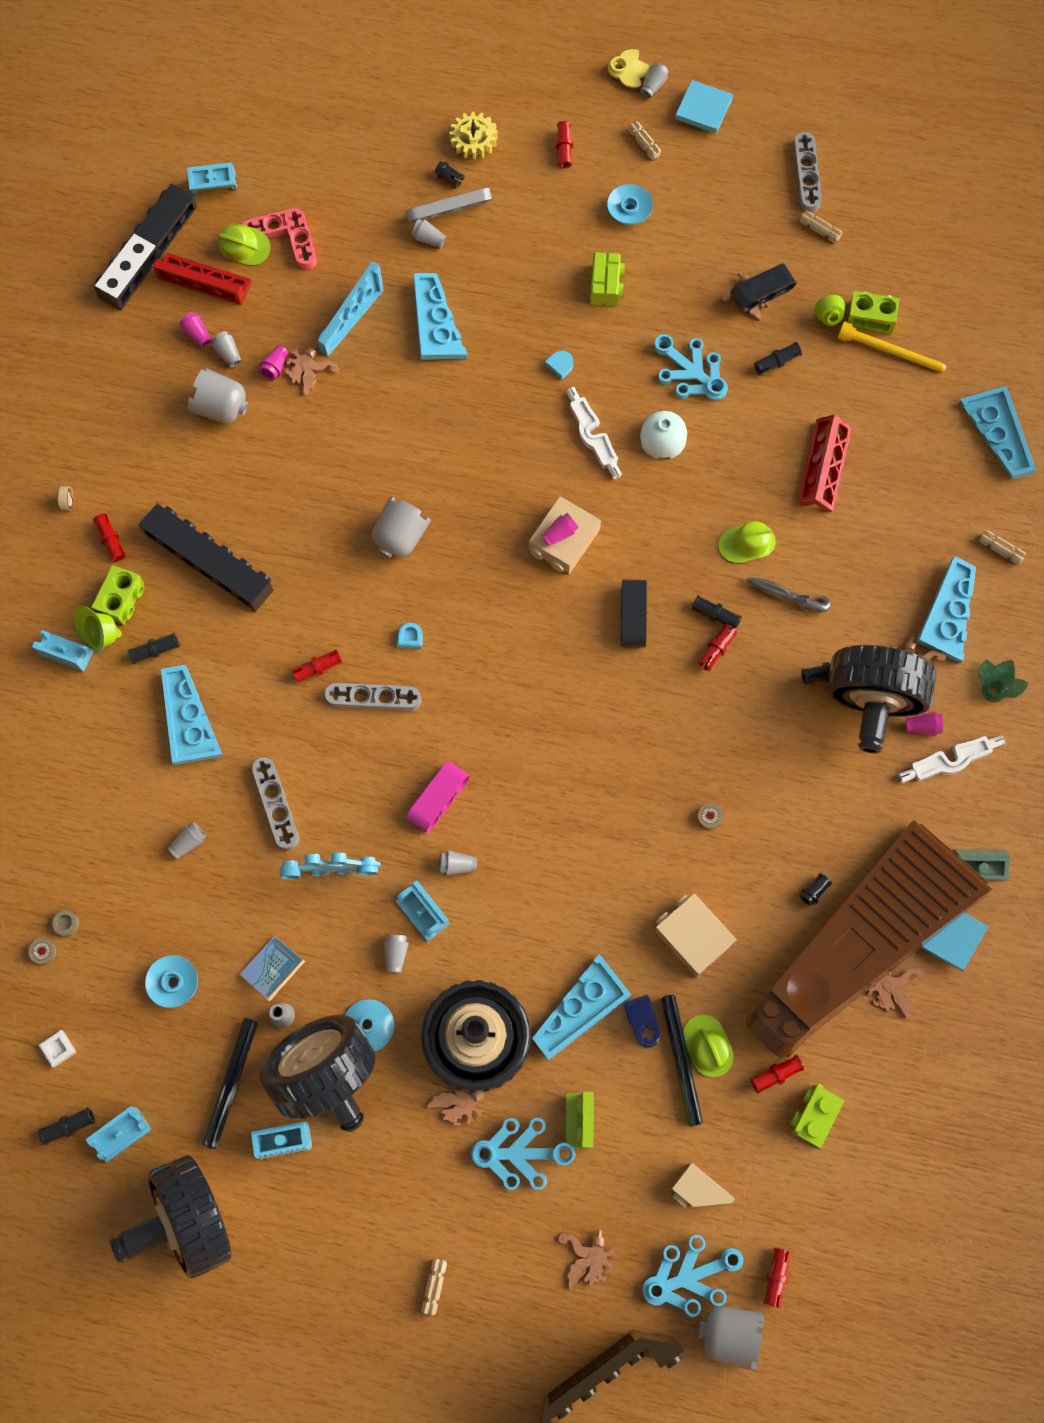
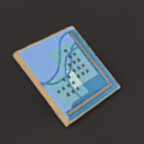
M274 935L239 975L270 1001L305 961Z

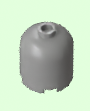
M207 368L199 372L193 384V388L197 389L194 399L189 397L188 400L189 412L224 424L233 423L240 414L244 415L246 413L248 402L245 401L246 393L242 384Z
M393 496L387 500L371 532L374 543L379 547L378 552L387 558H391L392 555L395 557L409 555L431 523L429 517H426L424 520L419 516L422 512L421 510L402 499L399 503H396Z
M718 1306L712 1309L708 1314L707 1320L700 1322L698 1338L704 1339L703 1348L706 1355L717 1362L757 1371L765 1313Z

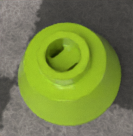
M827 295L821 298L814 308L815 317L828 326L838 324L844 317L845 301L838 295Z

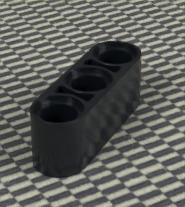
M782 263L739 283L730 291V294L741 311L747 312L789 292L796 286L797 282L787 266Z
M622 579L621 647L646 648L647 580Z

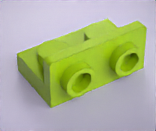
M816 1084L813 1088L809 1086L802 1098V1101L806 1103L801 1112L798 1110L795 1112L790 1122V1125L794 1126L790 1133L820 1149L845 1100L823 1089L822 1085Z
M583 1092L582 1094L568 1093L566 1095V1142L570 1143L575 1149H593L594 1092Z

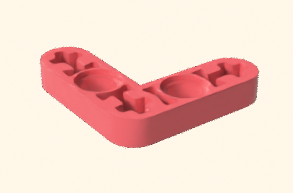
M292 208L248 219L242 223V225L260 230L268 239L289 234L298 267L303 270H310L316 266L317 258L305 214L302 210ZM293 218L298 219L299 227L295 228ZM271 222H278L280 224L277 229L272 230L268 228ZM299 235L307 237L303 243H297L295 238ZM302 251H307L308 261H304Z

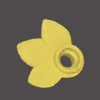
M631 49L624 51L621 56L614 57L608 65V72L612 77L620 79L621 83L626 87L639 88L641 87L640 79L646 77L649 65L638 60L639 50Z

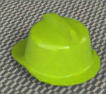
M233 223L226 226L218 236L219 249L224 257L230 260L255 266L263 263L270 254L269 239L258 229Z
M750 521L726 531L720 537L718 543L719 552L722 557L732 563H744L763 558L774 550L776 544L775 536L771 529L758 521Z
M83 605L76 608L74 612L76 631L79 637L97 653L102 652L104 647L112 645L116 638L122 635V632L115 625L110 615L95 613Z
M698 1015L690 1019L684 1027V1037L694 1066L705 1076H722L728 1072L734 1058L732 1046L722 1025L718 1020L708 1015Z

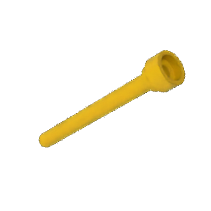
M845 321L837 339L844 342L846 340L858 341L938 372H944L946 369L944 363L858 332L855 327H852L853 324Z

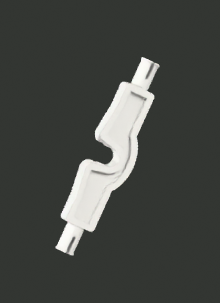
M571 387V390L569 388L566 394L571 400L570 410L579 424V436L587 448L593 450L602 468H608L613 479L621 477L622 473L616 465L618 457L612 448L608 435L606 433L597 435L590 433L599 427L598 417L590 408L586 399L579 397L575 387Z
M1002 735L989 740L984 736L973 741L957 744L952 749L955 762H950L945 754L939 751L926 759L913 763L910 770L898 773V779H900L901 783L914 778L919 782L938 774H956L962 771L970 762L990 755L993 748L1005 745V739H1003Z

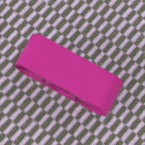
M450 761L446 762L410 809L406 819L425 833H429L463 789L470 775Z

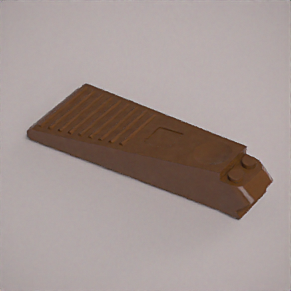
M913 820L772 987L770 993L746 1020L747 1027L776 1056L790 1057L811 1035L985 898L993 889L987 885L988 882L922 823L919 825Z

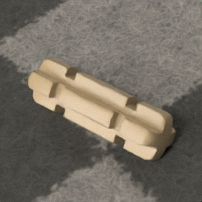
M638 121L631 123L628 129L630 134L635 137L637 143L647 152L651 160L658 158L661 155L660 148L654 144L653 139L645 129H642Z
M805 211L802 214L800 223L805 226L810 225V229L823 237L828 236V240L831 242H838L842 235L841 230L836 227L831 228V224L817 216L813 217L814 214L809 211Z
M986 530L979 540L980 543L985 546L990 545V549L1005 558L1010 557V561L1019 565L1025 558L1026 553L1019 548L1017 550L1014 549V545L999 536L997 538L994 537L995 534Z
M433 1259L430 1269L432 1274H429L424 1296L426 1301H423L421 1309L423 1314L431 1316L436 1314L438 1307L436 1302L440 1298L444 1280L442 1275L445 1273L447 1266L445 1260Z

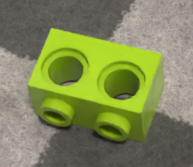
M853 291L849 303L847 322L853 324L852 327L856 329L892 335L897 321L900 298L890 295L870 294L867 291Z
M112 565L91 608L95 613L110 615L115 623L124 626L126 620L130 619L133 615L134 604L137 598H140L144 592L143 580L139 574ZM130 582L127 588L121 589L124 583ZM120 603L116 610H110L114 604Z

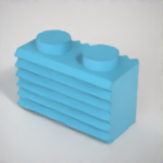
M305 1121L251 1132L254 1157L263 1160V1158L290 1154V1152H300L301 1150L305 1151L306 1149L311 1150L312 1148L309 1123Z

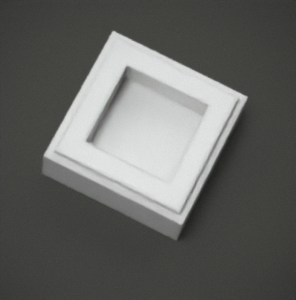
M60 1030L39 1044L40 1049L53 1068L77 1053L63 1030Z

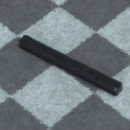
M674 994L665 995L661 1000L688 1125L691 1127L698 1126L703 1123L676 996Z
M243 1019L202 1143L205 1147L216 1149L258 1025L257 1021L253 1019Z

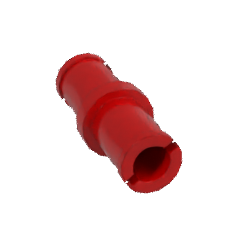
M560 121L557 123L558 140L556 141L558 167L566 169L572 166L571 149L573 148V141L571 140V123L569 121Z
M103 513L95 516L93 522L101 536L99 538L102 545H105L111 561L119 562L123 560L126 554L118 540L119 535L117 531L113 530L107 514Z
M724 624L716 638L710 640L708 649L697 661L700 667L706 663L703 667L704 670L711 671L718 658L724 656L727 651L726 647L734 636L737 635L735 628L728 633L732 627L731 625Z
M334 649V651L318 658L314 656L311 658L312 661L291 670L297 683H300L316 674L319 676L324 674L323 671L342 664L343 661L337 649Z
M794 1055L779 1065L773 1064L769 1070L750 1078L751 1085L755 1092L759 1094L777 1083L779 1085L785 1083V1079L805 1070L799 1056Z
M774 1248L771 1269L766 1275L768 1285L763 1304L781 1308L784 1284L788 1283L786 1274L791 1252Z

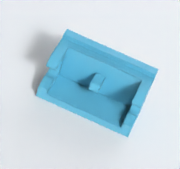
M232 162L187 168L189 189L192 194H197V190L231 186L232 189H237L235 181L236 172Z
M44 630L40 632L42 641L40 643L34 641L32 648L39 656L84 672L94 652L93 649Z
M417 880L397 896L396 903L427 942L450 924L447 917Z
M130 1106L85 1140L89 1146L96 1149L98 1152L97 1157L108 1163L152 1129L139 1109Z

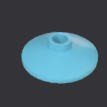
M626 184L612 191L608 198L607 207L610 215L617 222L625 225H635L649 217L653 201L650 194L644 188L634 184Z
M170 955L162 957L150 967L146 975V991L151 1000L162 1007L175 1008L182 1006L196 992L198 986L197 971L190 961L181 956ZM173 978L178 980L176 987H170V981Z
M362 1000L353 1004L347 1010L345 1015L354 1018L358 1022L374 1051H378L388 1044L394 1033V1019L390 1010L383 1003L376 1000ZM366 1020L372 1022V1027L368 1030L363 1029V1022Z

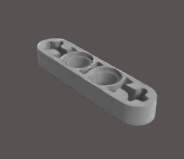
M800 132L795 137L793 146L800 207L804 212L815 213L819 210L822 201L815 138L809 132ZM802 141H804L807 145L806 151H803L804 147L803 143H801ZM808 159L812 162V165L808 167L803 166L800 161ZM809 178L815 184L807 186L803 183V180ZM811 193L812 202H814V204H810V201H808L809 194Z
M483 188L411 208L405 211L408 223H415L418 219L426 220L480 205L493 199L490 189Z
M332 683L325 691V698L328 704L336 708L414 711L420 707L422 702L419 690L411 686ZM335 690H339L341 695H348L347 690H350L351 701L347 702L346 696H339L338 700H334L333 696L330 695L335 694ZM358 691H365L368 693V698L364 702H357L354 699L355 694ZM390 692L393 695L392 700L389 703L380 702L379 696L381 693ZM396 693H400V698H408L409 694H413L417 700H413L412 704H408L406 699H399L400 704H396Z
M260 757L253 763V775L275 841L281 849L289 851L298 845L299 835L276 766L271 759ZM262 764L271 767L267 769L269 778L273 779L275 777V780L266 781L263 773L258 772L261 770ZM270 786H276L279 789L278 795L275 798H267L265 796L266 789ZM284 809L286 811L285 819L279 822L273 820L274 811ZM285 826L290 836L294 835V837L290 838L291 843L286 844L285 841H281L284 838V834L280 827Z

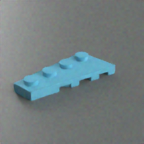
M371 262L329 325L320 333L318 344L320 351L326 356L331 354L384 291L380 266L375 262Z
M414 273L413 284L420 359H467L468 354L465 347L463 348L460 333L455 327L453 315L447 306L446 297L437 273Z
M1007 386L960 399V405L1011 480L1036 472Z
M954 556L949 562L916 642L933 651L943 652L947 658L960 664L964 659L963 646L967 637L966 624L970 616L969 603L970 597L973 594L976 567Z
M181 665L161 669L173 765L223 757L187 666Z
M598 954L590 967L583 973L579 981L532 1038L548 1061L631 997L630 992L600 954Z

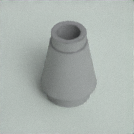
M654 63L652 66H649L642 89L640 90L644 97L652 98L668 79L669 71L664 65Z
M420 219L417 220L411 236L415 237L416 241L439 248L443 246L447 237L427 220L422 221Z
M224 331L212 338V348L230 368H234L242 362L232 335Z
M196 823L186 824L168 847V850L174 857L179 859L204 843L203 839L207 836Z
M450 850L441 852L440 873L453 875L476 872L477 857Z
M386 934V941H383L386 971L402 972L409 942H406L407 936Z
M280 1002L270 1008L269 1020L274 1027L283 1029L293 1023L295 1011L290 1004ZM282 1009V1015L280 1017H275V1014L278 1013V1010Z

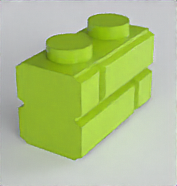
M593 253L590 304L617 306L618 297H623L624 283H619V278L624 277L625 263H620L621 255L619 253Z

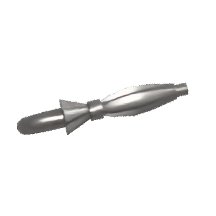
M748 576L747 582L752 583L756 588L771 596L795 602L803 611L804 608L818 613H825L831 608V601L824 595L820 599L824 603L822 604L809 599L810 595H796V593L789 592L778 583Z

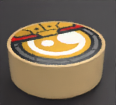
M61 486L58 490L59 508L61 510H72L74 501L73 490L71 486Z

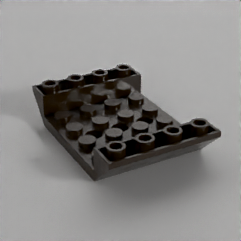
M632 1330L543 1397L539 1423H560L559 1420L573 1410L572 1404L580 1398L584 1402L597 1392L596 1386L605 1380L606 1384L616 1379L621 1374L619 1369L628 1362L632 1366L645 1356L642 1352L643 1350H648L660 1368L666 1366L669 1369L682 1359L680 1354L684 1349L673 1337Z

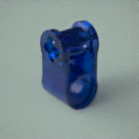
M648 994L623 1002L628 1021L632 1025L638 1043L645 1048L654 1047L659 1042L660 1028ZM647 1028L649 1032H655L652 1040L649 1041L647 1037L642 1038L644 1029Z

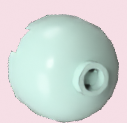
M659 411L651 414L641 427L640 439L642 448L655 459L659 457H670L671 459L679 455L686 445L687 429L685 422L680 416L670 411Z

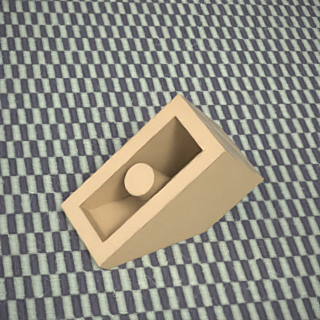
M693 1163L687 1166L670 1188L675 1193L672 1198L684 1208L687 1204L691 1207L729 1204L735 1200L733 1196Z

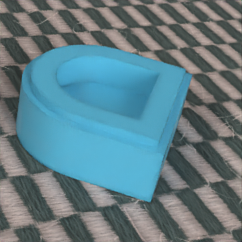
M557 351L545 361V366L560 379H563L573 369V357L566 351Z
M415 623L402 625L398 631L397 647L422 649L423 633L421 628Z

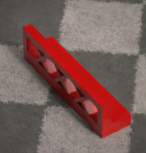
M170 253L166 254L163 261L156 259L153 265L156 276L160 280L242 305L252 283L250 278ZM170 262L178 263V264H180V266L171 264Z
M835 414L816 419L797 501L803 507L816 504L828 513L834 512L852 427ZM838 428L843 430L841 440L839 438ZM834 447H835L836 452H837V459H836V461H835L834 454H833ZM829 468L831 469L833 475L832 481H830L828 475ZM825 489L828 496L827 502L823 500V494Z

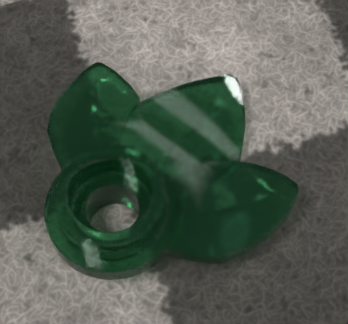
M985 660L979 668V677L983 682L982 694L990 702H999L1005 697L1016 698L1028 686V682L1015 679V666L1012 660L1001 662L996 667L990 661ZM990 688H995L997 690V694H993L990 691Z

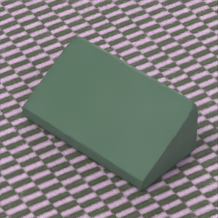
M955 849V854L985 880H1008L1010 855L1006 850Z

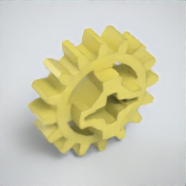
M472 112L469 117L464 113L462 120L456 118V124H451V131L449 132L451 147L456 148L457 154L464 152V158L472 155V158L476 159L478 154L483 158L485 151L491 153L492 147L497 145L498 131L496 130V124L491 123V117L484 119L483 113L475 116V112Z

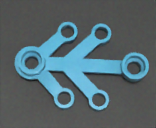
M662 334L655 339L654 349L656 353L662 356L667 355L684 369L673 371L662 369L658 376V381L662 385H668L672 380H698L701 385L678 384L676 396L679 399H686L689 395L706 394L712 400H720L726 396L728 386L720 378L719 371L721 356L716 352L708 354L706 364L710 368V377L703 372V341L701 339L694 338L690 341L689 351L692 353L693 363L673 348V339L669 335ZM697 344L700 348H694L692 345ZM664 345V346H666L667 348H666V349H662V348H660V346ZM714 358L717 362L713 363L710 359ZM662 375H668L669 378H668V379H664V378H662L661 376H662ZM712 388H718L720 391H713ZM685 389L687 392L681 393L679 390Z
M332 853L331 862L321 861L319 854H307L304 856V866H298L297 861H283L280 867V878L298 879L301 877L300 872L311 871L312 876H326L333 872H337L338 875H350L357 872L358 875L370 876L378 874V868L381 865L380 862L375 861L374 857H361L360 861L347 859L346 853Z
M540 1117L531 1120L529 1128L510 1148L498 1147L509 1134H515L519 1130L520 1124L515 1118L506 1119L503 1127L490 1141L481 1140L473 1146L471 1151L473 1162L481 1168L490 1167L503 1180V1184L508 1190H514L520 1185V1177L516 1173H509L499 1160H510L530 1181L533 1189L541 1190L547 1184L546 1176L543 1173H537L525 1159H555L560 1165H568L574 1160L576 1154L574 1147L567 1142L560 1143L555 1148H525L537 1134L543 1133L546 1129V1122ZM508 1121H513L516 1124L514 1131L507 1129ZM535 1121H540L542 1123V1129L540 1131H536L533 1128V1123ZM562 1148L569 1150L570 1156L568 1158L561 1157L560 1150ZM482 1149L489 1151L488 1159L481 1157L480 1152ZM536 1176H540L543 1179L542 1186L534 1184ZM508 1177H515L517 1181L515 1186L508 1185Z
M693 1235L689 1238V1248L679 1273L668 1280L672 1263L679 1259L680 1251L674 1245H668L664 1248L663 1260L657 1275L648 1278L643 1285L642 1292L647 1302L652 1305H661L664 1302H668L683 1309L687 1315L695 1317L701 1312L700 1303L695 1299L686 1300L671 1292L677 1288L684 1287L709 1299L715 1306L725 1304L727 1296L723 1290L719 1288L712 1289L697 1282V1280L724 1269L728 1271L739 1270L743 1265V1256L737 1249L728 1248L722 1252L720 1259L692 1270L698 1253L705 1247V1240L700 1235ZM694 1238L701 1240L702 1244L698 1249L692 1246ZM669 1248L676 1250V1257L674 1259H669L666 1255ZM731 1254L737 1257L735 1265L728 1263V1257ZM655 1285L661 1287L662 1292L659 1296H653L651 1293V1289ZM715 1292H720L723 1296L722 1301L719 1303L713 1300ZM691 1302L697 1304V1311L695 1313H690L687 1309L688 1304Z

